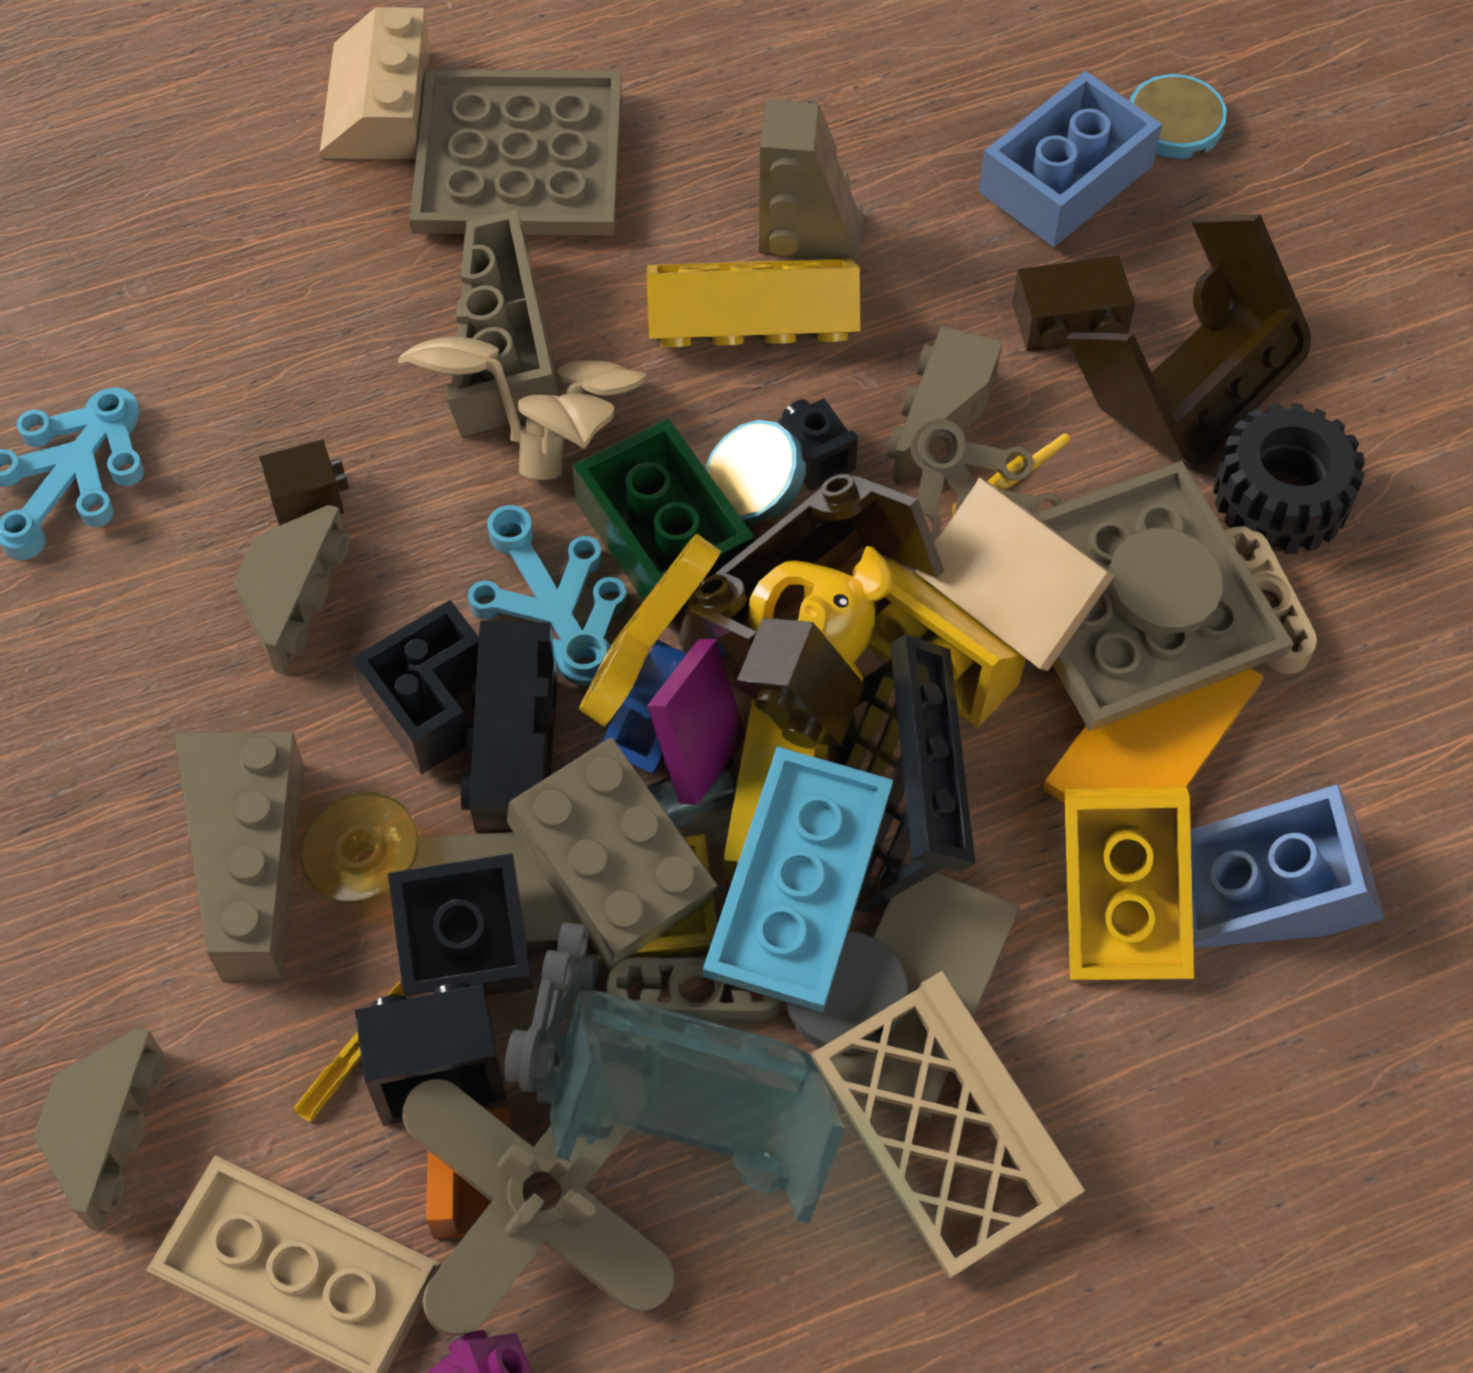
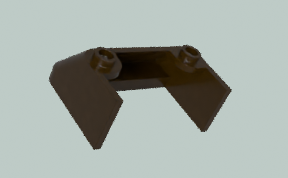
M1261 214L1198 216L1192 221V225L1211 265L1198 279L1193 291V306L1201 326L1153 372H1151L1134 334L1072 332L1066 338L1100 409L1172 461L1179 462L1182 460L1183 463L1194 464L1204 461L1232 433L1234 426L1240 420L1245 421L1248 413L1256 410L1306 360L1311 347L1309 326Z
M840 474L829 478L817 492L713 576L702 580L688 600L678 636V642L683 652L688 653L698 639H717L730 684L749 694L737 681L757 633L751 629L748 619L749 601L758 582L775 567L787 561H801L835 570L860 548L869 546L874 547L880 555L937 578L944 572V568L919 500L858 476ZM788 585L781 592L774 607L773 619H776L804 596L803 585Z

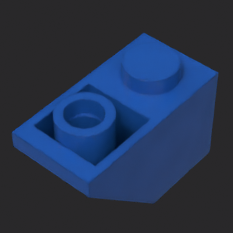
M656 640L647 655L630 693L615 713L602 741L604 742L612 737L631 764L652 774L663 769L665 759L647 705L687 655L686 652L660 640Z

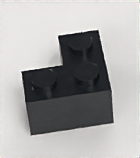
M451 600L351 657L360 692L421 775L466 748L467 726L464 712L452 696L472 685L473 674L477 672L479 636Z

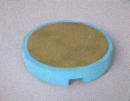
M1179 74L1155 76L1140 84L1130 97L1131 103L1162 123L1156 154L1161 157L1175 159L1191 158L1194 152L1203 149L1207 152L1214 148L1223 135L1227 114L1221 95L1208 83L1197 78Z
M756 420L742 424L725 435L711 452L705 469L746 526L751 528L761 525L758 521L765 520L769 516L775 519L788 509L800 492L806 475V462L802 459V452L800 450L802 446L796 437L776 422Z

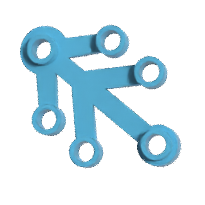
M107 388L95 393L88 400L85 408L50 417L41 410H29L18 418L17 429L23 442L31 447L43 446L50 442L52 437L78 431L82 432L74 442L17 456L11 450L0 449V467L11 465L9 469L0 472V487L12 486L21 478L51 471L21 510L9 511L1 517L0 545L8 557L15 560H27L35 557L43 550L46 544V535L40 524L75 478H77L81 494L77 499L76 507L82 521L88 526L100 527L112 519L114 508L109 496L103 491L94 455L106 438L112 450L107 466L113 481L121 486H131L142 479L144 467L138 453L133 450L129 435L135 429L140 414L138 402L131 392L122 388ZM36 425H42L39 430L29 431V429ZM133 464L130 469L119 471L121 466ZM96 504H101V505H103V506H102L99 510H97V511H94V512H89V511H88V509H89L91 506H93V505H96Z
M515 505L497 508L491 513L487 522L490 542L499 552L511 555L535 597L500 589L492 581H479L473 584L468 591L471 612L480 619H490L499 613L538 623H551L560 639H553L556 664L561 675L573 684L590 685L604 656L611 647L605 639L613 617L621 613L627 606V589L625 584L615 577L602 578L595 584L593 588L594 607L584 630H582L573 614L588 575L597 571L602 564L600 543L590 536L577 537L570 543L568 547L569 562L557 589L531 545L533 528L529 513ZM512 532L519 534L515 537H504L506 534ZM582 551H590L594 553V555L588 559H581L577 557V554ZM607 592L619 594L618 598L611 601L601 598ZM486 595L495 598L488 604L476 602L480 597ZM582 657H590L595 660L589 664L576 663Z

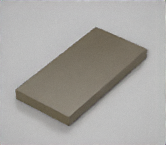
M936 872L890 899L873 938L885 944L901 962L908 983L907 995L917 990L922 982L943 971L974 1019L1018 916L1020 906ZM914 1010L904 1015L894 1034L888 1038L887 1045L923 1054L928 1032ZM933 1042L931 1056L945 1059ZM863 1051L851 1055L840 1054L831 1059L844 1081L870 1087L877 1054ZM884 1056L877 1089L914 1098L921 1064ZM814 1065L812 1076L825 1081L817 1066ZM928 1066L921 1100L938 1103L950 1072ZM874 1100V1103L910 1117L911 1108ZM919 1110L917 1121L928 1125L933 1113Z

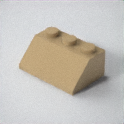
M375 7L334 42L320 146L321 159H416L425 71L429 69L431 56L424 8Z

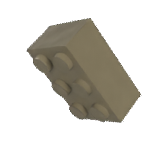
M612 737L509 802L508 825L576 923L587 925L588 940L609 970L707 905L714 894L717 884Z

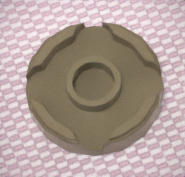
M1152 527L1133 533L1118 546L1108 568L1115 575L1109 583V589L1113 595L1111 601L1116 611L1133 627L1154 636L1169 637L1171 633L1185 632L1184 635L1197 631L1212 617L1224 591L1222 570L1212 552L1195 537L1176 529Z

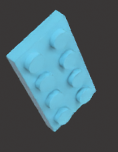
M776 747L703 967V977L815 1011L824 1012L893 787L892 779Z

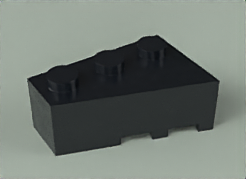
M480 621L477 672H474L472 680V705L475 707L474 723L468 724L466 737L467 757L472 758L471 775H463L461 783L462 810H470L475 832L513 833L507 823L509 802L551 775L559 683L551 623Z

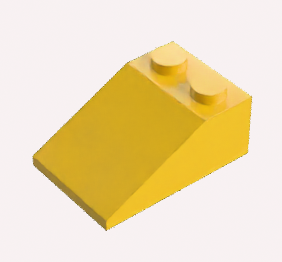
M1187 787L1065 789L1070 980L1194 979L1190 795Z

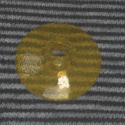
M361 792L341 797L324 807L307 827L300 848L302 870L311 886L327 899L345 904H360L376 900L390 892L389 872L412 869L419 847L417 827L407 809L389 796L379 793ZM368 850L374 851L368 859L357 862L361 853Z

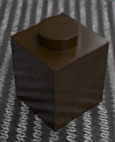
M324 439L259 456L279 526L327 505L338 507L340 514H344L339 492L349 490L341 458L329 459Z

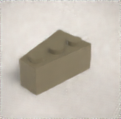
M766 100L760 145L759 253L830 259L851 258L852 260L860 261L864 213L860 203L856 204L850 191L851 181L847 171L843 172L837 159V147L819 103Z

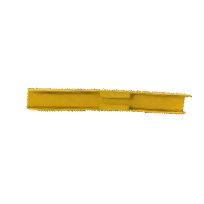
M401 981L386 996H404ZM358 1031L295 1105L294 1110L296 1114L311 1123L352 1070L362 1060Z

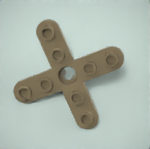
M617 1062L606 1063L596 1068L534 1147L529 1145L451 1082L440 1079L428 1080L417 1085L410 1092L404 1103L402 1113L404 1126L410 1136L492 1201L436 1272L425 1289L423 1308L428 1321L435 1329L450 1336H462L476 1330L487 1319L543 1243L618 1304L630 1311H650L668 1298L674 1284V1271L666 1254L585 1189L645 1108L647 1090L642 1077L636 1070L626 1064ZM546 1173L557 1181L560 1188V1198L555 1207L550 1210L539 1211L545 1201L535 1193L525 1201L523 1185L530 1175Z

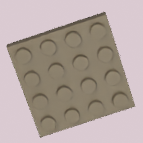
M426 69L409 219L412 234H465L466 221L517 209L526 235L615 236L622 71Z
M1182 460L1033 514L1107 570L1118 546L1133 533L1152 527L1176 529L1195 537L1212 552L1222 570L1224 591L1217 609L1203 626L1197 631L1184 635L1185 632L1171 633L1169 637L1154 636L1133 627L1116 611L1111 601L1113 595L1109 585L1052 664L1089 731L1284 656L1294 645Z

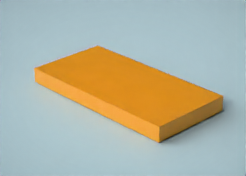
M1248 669L1095 730L1089 731L1087 726H1085L1045 780L1043 791L1065 804V789L1187 787L1188 789L1260 687L1264 676L1253 669Z

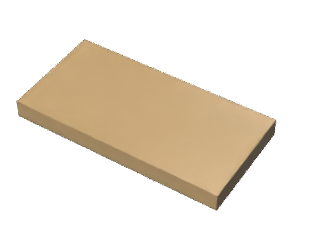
M215 1155L146 1271L151 1277L345 1373H387L423 1306L425 1289L441 1265L435 1260Z

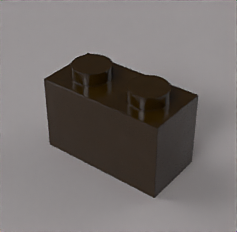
M1119 255L1017 270L1012 304L1026 351L1062 348L1069 345L1066 338L1072 332L1129 333L1135 301Z
M762 618L737 679L755 700V706L767 714L782 730V736L790 743L803 748H814L816 744L841 747L865 686L814 622Z

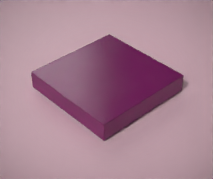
M698 639L647 705L680 804L698 805L746 737L717 639Z

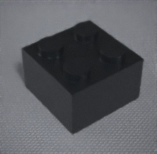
M513 853L388 873L404 997L409 999L433 994L434 990L438 987L455 982L467 983L470 986L483 984L486 996L534 988L518 875Z
M463 982L449 983L435 989L433 994L409 999L401 995L385 996L374 1000L370 1007L354 1010L364 1079L382 1125L403 1121V1106L408 1095L417 1085L428 1080L440 1079L451 1082L480 1105L507 1100L494 1027L483 984L470 986Z

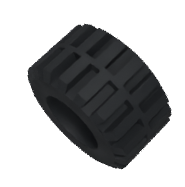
M1278 403L1268 405L1266 413L1259 409L1248 413L1246 422L1240 420L1234 426L1231 436L1228 437L1214 482L1213 493L1217 494L1215 505L1219 513H1226L1224 523L1229 528L1245 526L1253 532L1257 530L1267 539L1272 550H1274V547H1283L1285 554H1297L1299 546H1303L1308 552L1319 548L1322 540L1329 543L1337 536L1339 528L1344 527L1365 475L1362 472L1365 465L1364 454L1356 452L1359 442L1354 434L1345 435L1343 432L1346 425L1341 421L1335 419L1331 422L1325 418L1327 412L1315 408L1314 413L1306 411L1303 404L1292 403L1290 409H1283L1281 404ZM1269 471H1283L1294 474L1308 485L1295 486L1283 483L1274 478Z

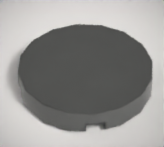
M848 932L824 1012L822 1013L785 1001L784 1003L787 1014H789L790 1019L795 1024V1029L805 1041L821 1048L907 996L908 983L901 962L885 944L863 933ZM904 1016L891 1023L888 1038L894 1034ZM882 1029L864 1040L880 1042ZM849 1048L841 1054L851 1055L863 1052V1050Z

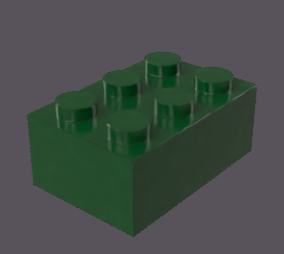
M669 418L572 465L577 505L643 601L695 534L700 535L721 550L717 560L704 579L713 576L755 542L752 532ZM688 600L685 602V604L682 606L679 612L686 609Z

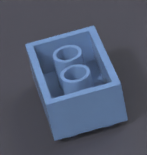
M1084 71L984 150L979 193L1052 247H1055L1153 166L1162 123L1096 77Z

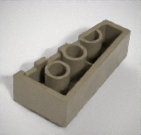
M513 209L466 221L460 275L463 285L461 300L457 301L456 319L458 321L457 337L480 340L499 349V356L496 360L502 365L519 421L523 422L528 417L518 410V401L530 395H555L560 397L561 390L557 379L530 247L518 210ZM483 370L472 374H453L452 384H448L447 403L462 437L510 425L495 377L491 372Z
M174 732L207 953L221 981H283L304 763L293 732Z

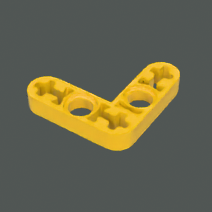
M694 535L607 651L579 706L581 712L602 726H605L611 720L630 693L650 648L705 578L721 550L700 535Z

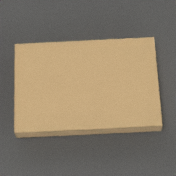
M982 478L978 479L935 542L944 572L936 578L916 570V573L1031 663L1045 671L1050 669L1115 576L1028 510Z

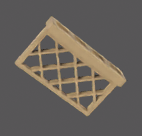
M943 971L922 982L914 992L811 1054L813 1062L949 1279L1049 1215L1070 1204L1085 1192V1189ZM914 1010L928 1032L923 1054L887 1045L891 1023ZM882 1029L880 1043L864 1040ZM933 1042L945 1059L931 1056ZM849 1048L877 1054L870 1087L844 1081L831 1059ZM884 1056L921 1064L914 1098L877 1089ZM928 1066L953 1072L962 1085L958 1109L921 1100ZM852 1094L867 1097L864 1112ZM968 1096L980 1114L966 1111ZM875 1099L911 1108L904 1142L877 1135L870 1123ZM919 1110L955 1119L948 1153L912 1144ZM963 1121L990 1128L997 1139L993 1164L956 1155ZM887 1149L902 1152L899 1168ZM1004 1152L1015 1169L1001 1166ZM909 1154L946 1163L939 1198L912 1191L905 1179ZM954 1165L991 1174L984 1209L947 1200ZM999 1176L1024 1182L1039 1206L1020 1218L993 1212ZM921 1204L937 1208L934 1224ZM945 1210L982 1219L976 1246L956 1259L940 1235ZM990 1221L1007 1225L987 1238Z

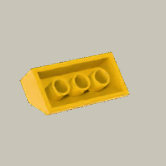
M851 258L647 265L649 339L660 338V346L662 347L692 345L691 337H712L713 345H739L744 343L745 335H765V343L783 344L796 342V334L817 333V341L839 342L848 340V332H861L860 267Z

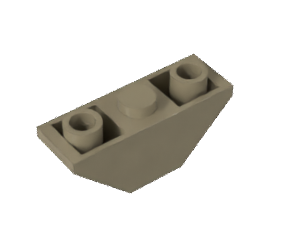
M327 505L255 536L233 582L243 611L273 670L277 673L285 675L294 655L300 656L307 643L308 623L315 609L320 610L326 602L329 592L330 574L335 563L341 564L347 555L350 537L349 533L344 530L338 507Z
M137 1027L55 1074L34 1132V1137L71 1207L86 1226L92 1230L102 1231L108 1212L114 1213L121 1202L125 1186V1178L121 1174L129 1151H135L142 1140L145 1129V1115L142 1112L149 1091H156L164 1075L165 1056L162 1054L163 1051L149 1029Z

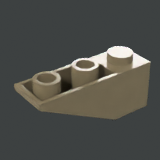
M941 326L934 346L924 345L917 368V375L922 376L919 386L910 384L902 409V416L907 417L904 428L894 427L887 449V457L895 459L894 482L901 483L919 468L911 455V441L920 426L931 420L944 419L955 423L964 431L984 414L998 373L1002 341ZM933 438L929 443L931 455L934 456L947 444L941 438Z

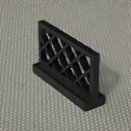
M908 634L902 635L890 644L891 660L863 679L865 686L856 708L866 701L868 702L857 731L854 712L841 747L837 746L838 764L860 770L868 750L873 753L866 772L883 777L888 765L895 768L891 776L893 780L892 791L855 908L856 911L864 913L943 868L960 873L976 864L951 649ZM895 688L896 702L892 706L888 701ZM885 712L889 715L879 742L876 744L872 739ZM900 739L901 755L897 758L893 753ZM904 792L907 805L905 812L898 808ZM893 818H895L900 824L890 848L887 850L882 844ZM911 846L912 860L915 861L906 864L904 860ZM879 857L884 862L874 885L871 886L870 872L876 858Z

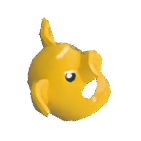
M866 546L855 576L808 562L787 561L775 567L758 582L749 601L748 619L752 630L757 632L762 618L773 619L775 604L781 592L788 585H803L804 600L801 604L797 621L814 622L863 682V676L855 662L867 648L873 634L875 625L874 602L885 597L892 587V574L888 564L874 547Z

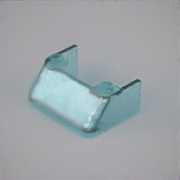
M583 990L578 993L568 1022L549 1113L556 1158L569 1161L578 1137H583L586 1139L587 1144H592L595 1142V1139L608 1138L612 1133L614 1125L631 1128L730 1155L733 1165L741 1173V1180L745 1184L756 1190L768 1193L775 1192L777 1188L786 1190L797 1221L810 1223L845 1127L824 1079L809 1054L781 1041L595 990Z

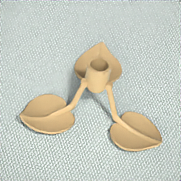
M441 337L417 344L398 358V366L409 362L422 368L447 374H472L483 370L491 372L495 377L511 427L510 440L520 442L519 473L525 477L540 480L553 479L562 475L563 441L565 439L584 449L595 433L614 417V405L603 399L581 394L586 390L596 395H616L633 390L647 380L646 373L630 370L611 362L576 360L566 363L557 370V379L563 383L571 384L566 394L560 397L555 395H530L518 401V410L528 417L526 418V425L521 426L502 365L496 360L499 356V349L497 347L472 338Z

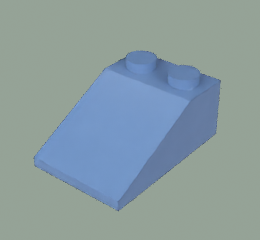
M1338 784L1191 829L1194 948L1328 936L1384 919L1356 814Z

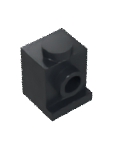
M825 398L812 404L806 399L797 400L783 411L781 418L778 419V424L796 437L802 446V449L800 448L802 459L806 462V475L803 482L809 491L823 485L826 480L833 476L847 474L856 469L858 436L853 430H847Z

